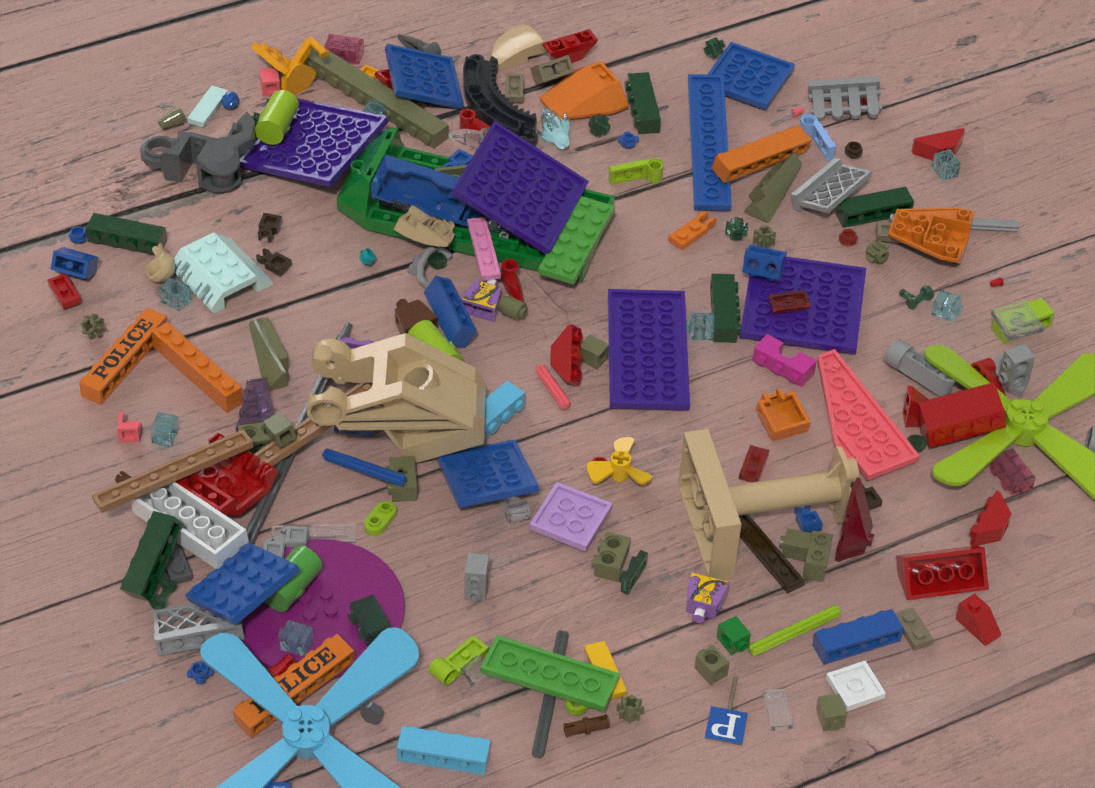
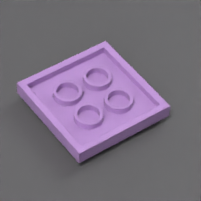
M556 482L529 524V530L586 552L611 512L613 503Z

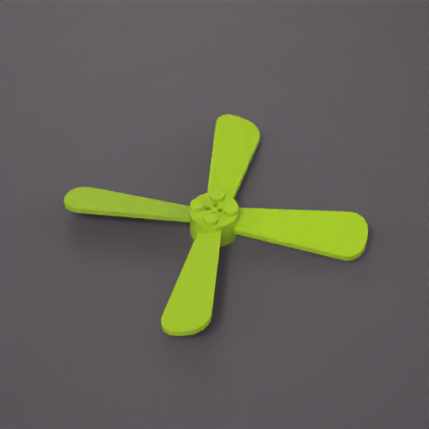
M932 345L925 349L924 357L930 364L967 389L990 383L950 348L943 345ZM1082 354L1033 401L1026 399L1011 401L998 390L1005 410L1006 428L995 430L936 463L932 470V475L936 480L950 486H961L969 483L1012 443L1020 446H1033L1036 444L1095 500V452L1047 424L1049 419L1095 396V354Z

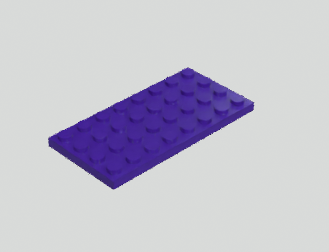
M608 289L610 408L689 410L690 394L685 291Z

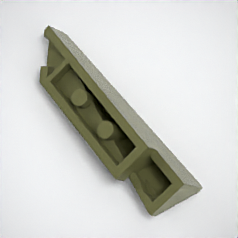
M792 152L784 162L781 163L779 161L750 192L749 196L753 202L744 210L747 215L766 223L770 222L802 165L795 152Z
M263 317L250 321L249 328L265 391L269 392L287 387L286 371H288V357L269 318Z

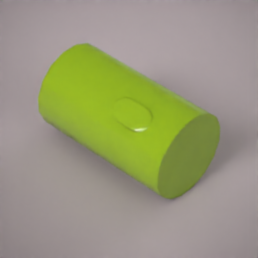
M278 90L272 94L265 109L262 110L255 127V133L262 142L275 145L282 141L290 129L289 125L299 107L296 96L286 90Z
M422 320L409 330V335L463 361V357L456 350L453 343L449 342L431 321Z

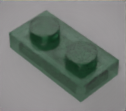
M640 550L636 557L633 556L631 558L628 570L622 572L619 579L622 593L629 595L645 570L648 558L647 552Z

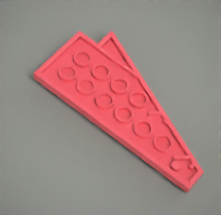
M834 349L818 355V368L834 448L842 446L846 458L854 457L859 471L867 481L918 462L920 455L837 351Z

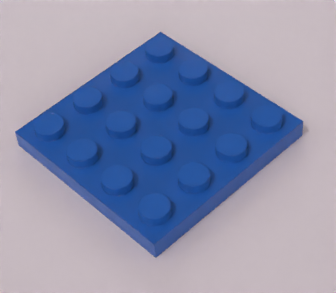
M730 42L708 75H724L725 96L766 110L794 71L795 64Z
M392 44L386 45L385 53L395 96L448 106L450 108H462L464 103L452 57Z
M515 439L468 448L437 457V463L458 508L539 492L538 483Z
M248 542L241 546L233 557L227 558L219 569L211 571L205 579L194 585L185 596L189 602L236 625L300 572L296 564Z

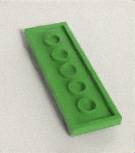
M581 196L551 251L546 254L540 264L538 274L574 285L614 214L615 206Z
M499 635L496 636L480 667V673L602 712H605L620 679V673Z

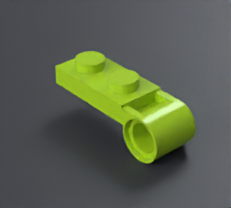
M658 158L610 166L608 181L610 185L646 178L649 182L658 183L663 178L664 163Z
M473 635L446 658L437 657L428 668V673L447 686L488 653L489 647Z

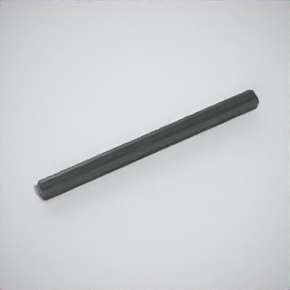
M559 630L557 632L553 653L565 656L568 642L567 631ZM545 693L532 748V756L534 758L544 757L556 700L555 696Z

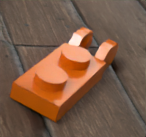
M703 211L696 218L670 234L668 241L684 250L707 234L717 221L714 217L706 221L708 213Z

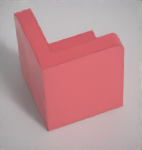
M274 67L259 69L262 95L272 96L275 91L280 90L278 70Z
M119 411L117 427L119 442H140L141 422L124 421V413Z

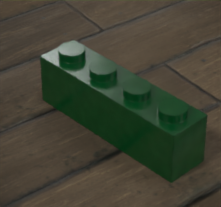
M649 72L628 73V79L624 82L625 92H628V103H631L630 113L634 115L633 126L637 127L638 134L660 133L661 118Z
M906 187L848 197L836 206L835 214L842 227L846 228L887 220L890 218V214L896 213L897 209H913L914 200Z
M93 213L86 226L87 242L155 255L152 248L158 246L159 243H162L164 248L167 242L166 227Z
M711 273L710 297L713 342L736 343L737 335H740L741 323H738L740 321V309H737L739 307V296H736V293H738V282H735L734 274Z
M153 511L147 522L144 534L139 540L135 555L130 561L129 569L122 580L120 590L131 597L151 602L184 524L174 516Z

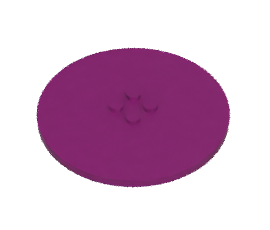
M330 539L307 540V548L314 551L321 559L322 569L304 589L305 592L302 596L293 602L287 611H276L263 602L242 619L245 640L241 641L262 666L269 669L271 665H276L287 653L298 663L309 651L320 647L324 640L338 634L354 650L356 661L382 631L387 628L396 627L401 629L404 620V596L394 572L378 556L357 545ZM285 547L284 559L295 547ZM351 665L332 679L342 677V675L351 667Z

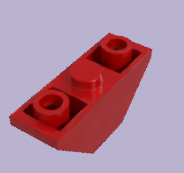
M590 29L544 42L543 47L555 59L569 55L571 63L582 60L598 42V39Z
M961 128L914 138L912 153L935 162L954 159L962 145L965 130Z
M570 324L551 345L550 365L566 382L579 387L582 378L581 341L583 340L582 329Z
M997 490L993 497H988L984 507L986 510H981L977 518L978 524H973L969 536L972 537L971 546L1001 541L1009 526L1012 513L1002 494Z

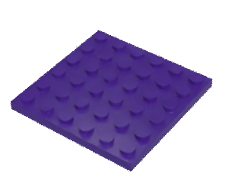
M297 98L299 107L289 125L290 129L282 141L271 145L258 139L254 147L240 158V167L331 187L351 165L352 161L363 152L388 124V117Z
M494 121L452 189L451 194L538 250L548 254L589 181Z
M786 257L784 274L780 280L772 281L766 277L749 275L740 338L761 341L768 334L787 345L829 351L835 349L837 352L856 354L866 268ZM752 259L754 264L759 265L756 260ZM770 263L773 268L777 269L776 265Z

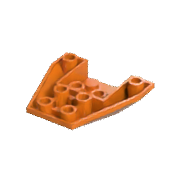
M602 61L576 69L540 96V101L556 119L559 117V121L609 115L629 107L621 82Z
M961 208L897 209L888 236L942 261L961 264L969 241L975 211Z

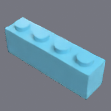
M509 381L504 382L485 398L484 440L489 435L494 434L502 424L507 423L515 413L520 412L525 406V392Z
M402 726L397 745V761L486 775L491 740L481 737H468L461 734L443 733L438 730L431 731L417 727Z

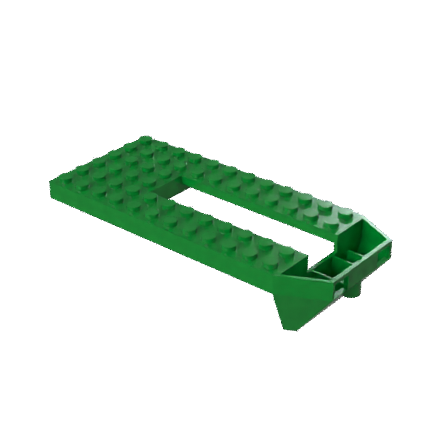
M391 128L371 142L357 160L352 161L350 165L351 172L337 196V209L366 230L414 241L394 230L398 219L407 213L410 207L372 198L371 183L385 155L433 170L435 168H442L444 164L448 163L449 157L403 147L398 128ZM584 189L581 195L614 206L615 196ZM454 223V238L450 245L444 248L475 256L468 227ZM488 226L498 262L513 259L517 261L519 267L538 271L540 264L546 256L545 253L512 232L508 239L499 237L502 229ZM599 241L578 276L577 281L583 282Z

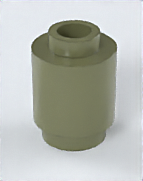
M503 296L498 304V310L502 314L517 321L524 319L528 313L527 304L511 296Z

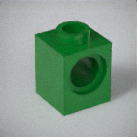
M737 616L718 624L717 639L730 655L743 652L749 647L751 633Z

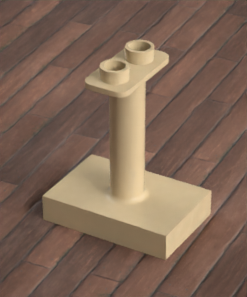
M709 430L684 432L678 489L707 576L721 580L734 578L741 531L739 516L827 503L836 524H842L852 490L850 485L855 482L856 477L859 478L856 459L854 457L846 458L842 446H836L830 471L728 486Z

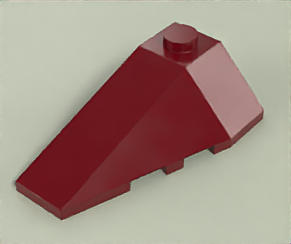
M856 477L846 509V517L841 530V540L838 542L835 561L837 562L864 554L867 546H872L875 534H872L873 523L862 481L858 477Z

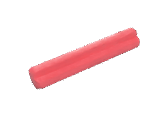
M544 364L536 366V374L560 408L563 410L569 408L571 401Z

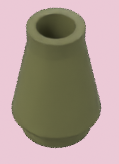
M180 107L173 108L158 120V124L164 130L183 124L186 117Z

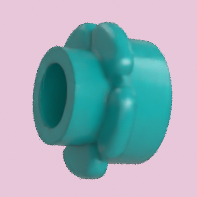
M369 248L360 251L359 259L364 265L371 266L377 260L376 255Z

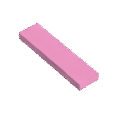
M486 217L467 219V226L481 280L501 279V272Z

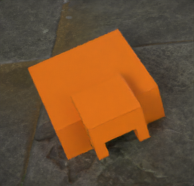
M778 388L776 393L770 395L764 392L762 393L761 400L757 403L756 412L772 441L809 430L811 421L794 391L785 393V395L781 388Z

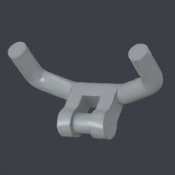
M431 245L419 255H415L412 264L409 265L408 273L413 276L416 275L418 282L424 288H427L430 284L424 277V266L427 260L436 251L449 260L452 254L446 248Z

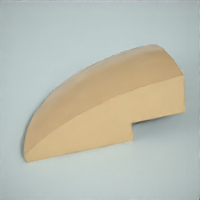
M522 24L509 29L496 40L491 56L498 59V70L528 63V57L544 53V41L532 27Z
M411 205L407 213L398 219L394 228L395 231L414 241L439 247L450 245L455 235L453 233L454 222L425 214L413 205Z

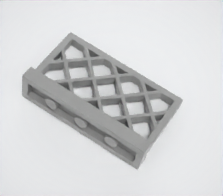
M835 157L791 194L794 210L801 211L806 207L829 213L872 176V172L843 165L841 159Z
M193 603L153 610L154 642L158 656L201 648L206 640L219 633L233 634L240 640H245L242 620L238 624L233 625L222 618L214 617L215 615L210 612L208 614L203 612V608ZM185 612H191L187 618L181 616ZM170 616L165 622L159 620V617ZM197 616L203 618L199 623H196L192 620H194ZM175 620L181 622L177 627L171 625Z

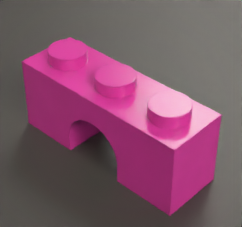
M766 334L754 347L752 361L803 387L815 374L817 360L802 352L791 358L782 356L783 342Z

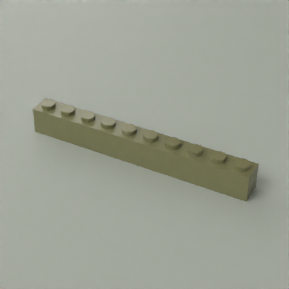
M313 48L303 63L315 69L316 76L320 79H323L344 94L363 104L371 111L387 116L388 121L431 148L435 149L449 138V125L410 100L395 96L392 89L329 51L327 57L320 58L319 53Z

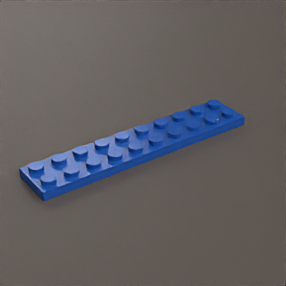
M688 74L694 210L731 211L730 181L724 183L712 170L714 158L719 153L728 152L724 75Z

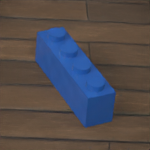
M435 276L424 291V294L433 312L437 315L440 328L443 330L447 340L452 342L454 346L465 348L477 330L452 280Z
M893 609L879 611L867 617H859L847 623L843 622L834 627L818 630L814 633L812 646L823 665L900 642L904 628Z

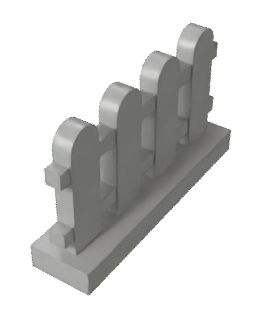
M880 76L808 81L809 101L813 100V109H810V114L814 115L818 121H823L825 114H832L834 120H840L843 117V113H850L851 118L858 119L861 116V112H868L869 117L876 118L879 115V111H882V104L878 105L877 97L881 96ZM860 97H866L867 105L860 106ZM842 98L849 99L848 107H842ZM831 99V108H824V100Z

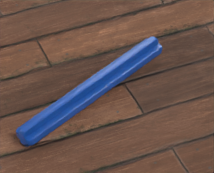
M328 448L322 453V457L326 461L398 486H403L407 481V478L402 473Z

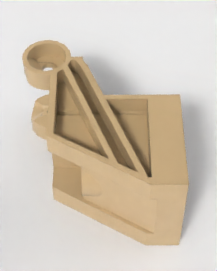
M407 333L354 349H350L346 343L337 339L321 340L313 347L311 366L318 375L332 378L336 384L342 385L346 382L373 383L369 390L348 397L335 387H329L327 391L319 395L310 392L308 395L307 415L314 423L324 426L336 425L339 431L384 430L403 457L414 456L415 463L484 444L486 383L475 367Z

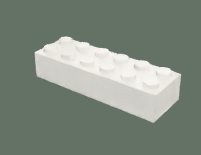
M172 482L130 501L133 513L148 522L153 511L168 514L180 520L184 525L177 543L215 569H219L227 558L233 557L241 546L249 542L247 531L244 527L176 482Z

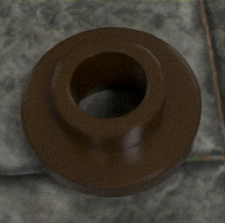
M856 141L849 142L844 150L845 154L851 158L860 157L863 153L861 144Z

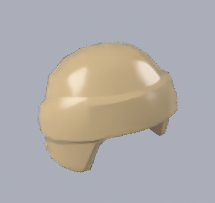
M159 243L158 246L152 248L156 257L144 268L149 279L155 283L168 281L175 271V262L172 256L167 251H164L162 243Z

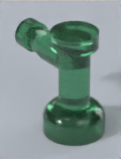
M924 285L917 296L908 293L905 289L899 292V295L907 300L906 304L911 310H914L917 304L923 300L929 301L935 296L934 291L928 285Z
M165 572L158 574L162 587L161 593L153 595L149 600L150 606L155 610L164 609L167 606L166 599L171 592L173 593L177 589L176 583L168 580Z

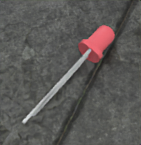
M802 107L791 109V113H788L782 117L770 121L769 123H772L787 115L790 116L775 124H772V126L790 118L791 116L797 117L799 114L803 113L804 109Z

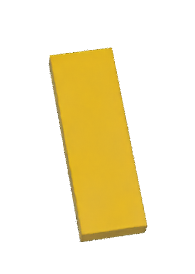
M605 640L584 646V652L590 664L619 673ZM621 676L610 700L627 696V689Z

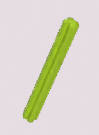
M837 605L830 606L749 644L748 650L752 656H756L839 617L841 610Z

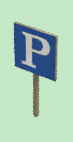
M737 676L733 678L728 708L711 706L705 739L742 746L748 713L732 710L738 680Z

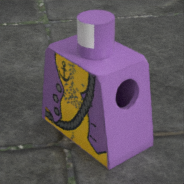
M495 279L487 280V282L474 281L463 294L461 300L469 315L495 322L498 304L501 300V287L497 286L498 282Z
M690 572L686 611L693 614V621L703 623L705 617L711 619L717 617L728 597L729 581Z

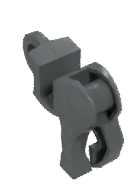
M246 112L237 123H233L228 136L218 139L192 132H178V138H170L168 136L151 137L141 145V160L148 166L161 168L165 180L182 182L191 165L197 164L199 187L210 192L231 190L241 183L239 157L254 147L256 136L255 121ZM155 147L169 148L166 151H162V154L150 152Z

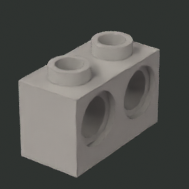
M1025 344L1004 350L998 379L1008 391L1029 384L1035 356Z
M467 554L464 599L472 601L486 600L489 555Z

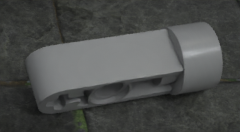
M896 339L884 356V362L906 374L938 396L951 394L956 381L930 364L922 353L901 339Z

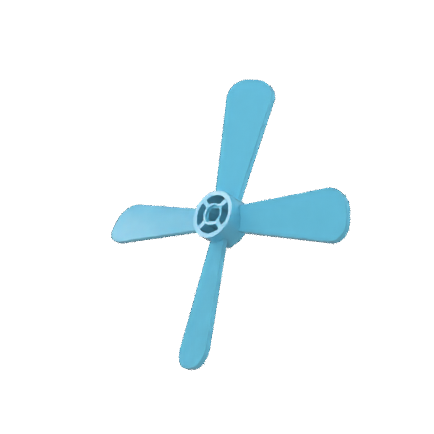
M396 627L387 628L382 631L315 706H297L244 643L235 635L219 633L202 644L200 649L201 658L208 666L283 723L284 737L216 788H265L294 756L302 759L316 758L340 788H401L333 738L330 727L416 666L419 659L418 646L405 631Z

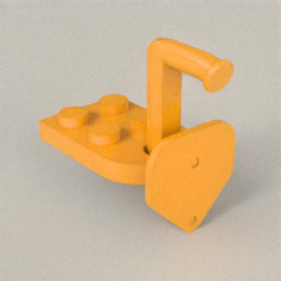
M307 37L292 60L286 56H281L282 52L275 47L271 49L266 43L262 42V44L254 41L251 46L269 64L283 73L280 82L281 90L289 91L293 95L307 89L316 76L315 69L303 64L312 49L314 48L319 53L320 58H325L329 55V51L313 37Z

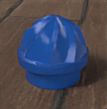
M232 91L226 92L221 99L223 107L228 110L237 107L240 101L238 95Z

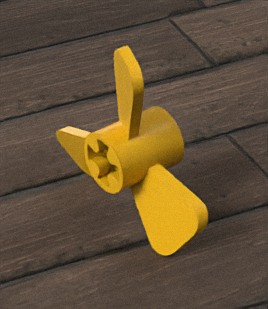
M632 437L619 438L614 441V453L611 455V461H589L586 467L590 481L594 484H598L610 476L617 482L626 481L631 477L638 484L646 485L652 481V476L649 473L631 467V455L629 452L634 444V438Z

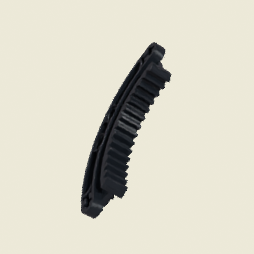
M473 54L469 58L466 56L463 66V93L468 108L475 111L477 119L490 127L496 121L519 137L522 136L524 140L536 147L538 144L536 113L529 115L530 111L524 112L523 108L518 110V105L513 106V102H509V99L505 98L504 94H501V90H499L496 82L498 59L491 56L490 61H487L480 54Z

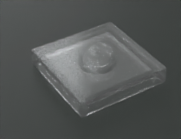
M1027 301L991 310V316L1008 341L1044 331V326Z

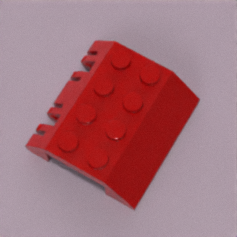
M216 433L208 439V442L210 444L225 436ZM246 450L175 482L224 515L240 516L269 493L278 470L265 461L260 463L259 457Z

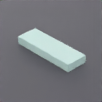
M211 86L188 116L187 123L204 128L222 104V96L228 90Z

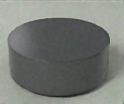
M371 702L366 703L360 711L362 718L370 724H378L384 716L381 707Z

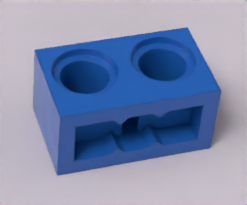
M750 244L745 251L742 272L754 277H766L772 281L780 280L784 274L787 252ZM752 259L756 260L759 265L754 264ZM770 263L776 265L777 269L773 268Z

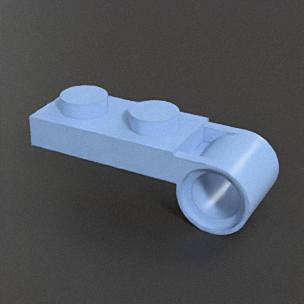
M804 114L800 120L801 128L814 140L826 161H831L834 159V153L836 152L835 142L830 139L828 131L823 128L814 115Z

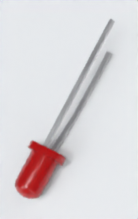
M1032 269L1010 276H1006L1003 278L998 277V279L990 281V286H1003L1004 284H1012L1027 280L1028 278L1009 283H1004L1003 281L1004 278L1032 271Z

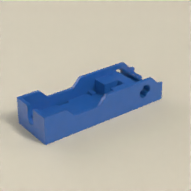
M384 156L371 183L372 198L389 203L399 201L413 205L425 214L463 226H467V219L479 218L482 213L451 194L459 179L458 177L392 156Z

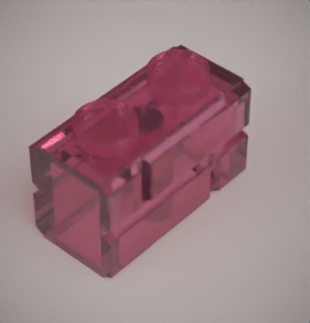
M329 34L324 48L348 63L360 64L364 53V39Z
M1013 448L1006 450L1004 453L1002 452L991 462L990 469L992 474L998 476L1002 487L1008 490L1012 496L1033 488L1036 477Z

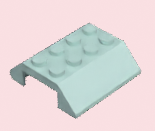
M215 232L182 247L173 259L175 262L174 273L179 278L183 277L182 281L200 300L204 299L203 304L212 313L225 309L224 297L251 285L256 292H259L273 285V281L231 238Z

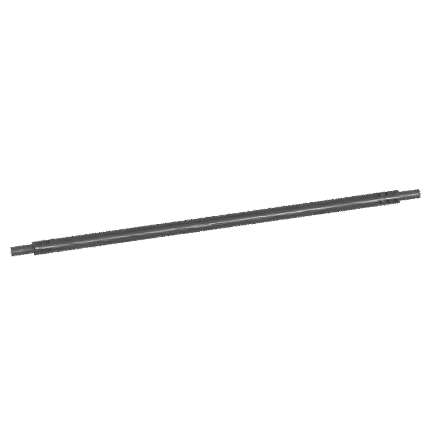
M349 322L345 323L341 334L336 339L340 340V338L348 337L353 325ZM319 375L311 393L316 395L324 393L330 378ZM308 400L299 416L296 425H298L299 423L308 418ZM296 451L277 463L275 468H277L278 473L269 493L260 499L246 529L248 540L252 544Z

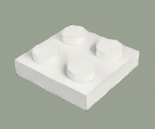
M866 661L826 674V680L834 693L840 694L846 712L885 699L886 692Z

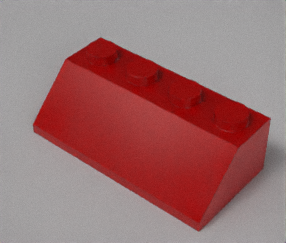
M994 382L918 402L922 438L930 448L1006 428L1005 410Z
M975 545L896 555L898 577L906 600L989 590L984 547Z

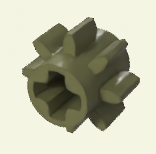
M761 226L758 230H754L753 243L760 247L769 248L770 245H775L776 232H772L769 226Z
M880 240L878 242L872 241L866 248L868 253L866 258L875 264L885 262L889 257V252L887 251L889 246Z
M91 314V317L84 316L85 320L80 323L83 330L82 334H88V338L93 339L95 336L101 337V333L106 329L104 319L98 318V314Z
M632 694L626 697L622 696L621 703H617L616 709L619 712V719L623 718L628 723L635 720L639 721L640 714H644V706H641L642 699H638Z

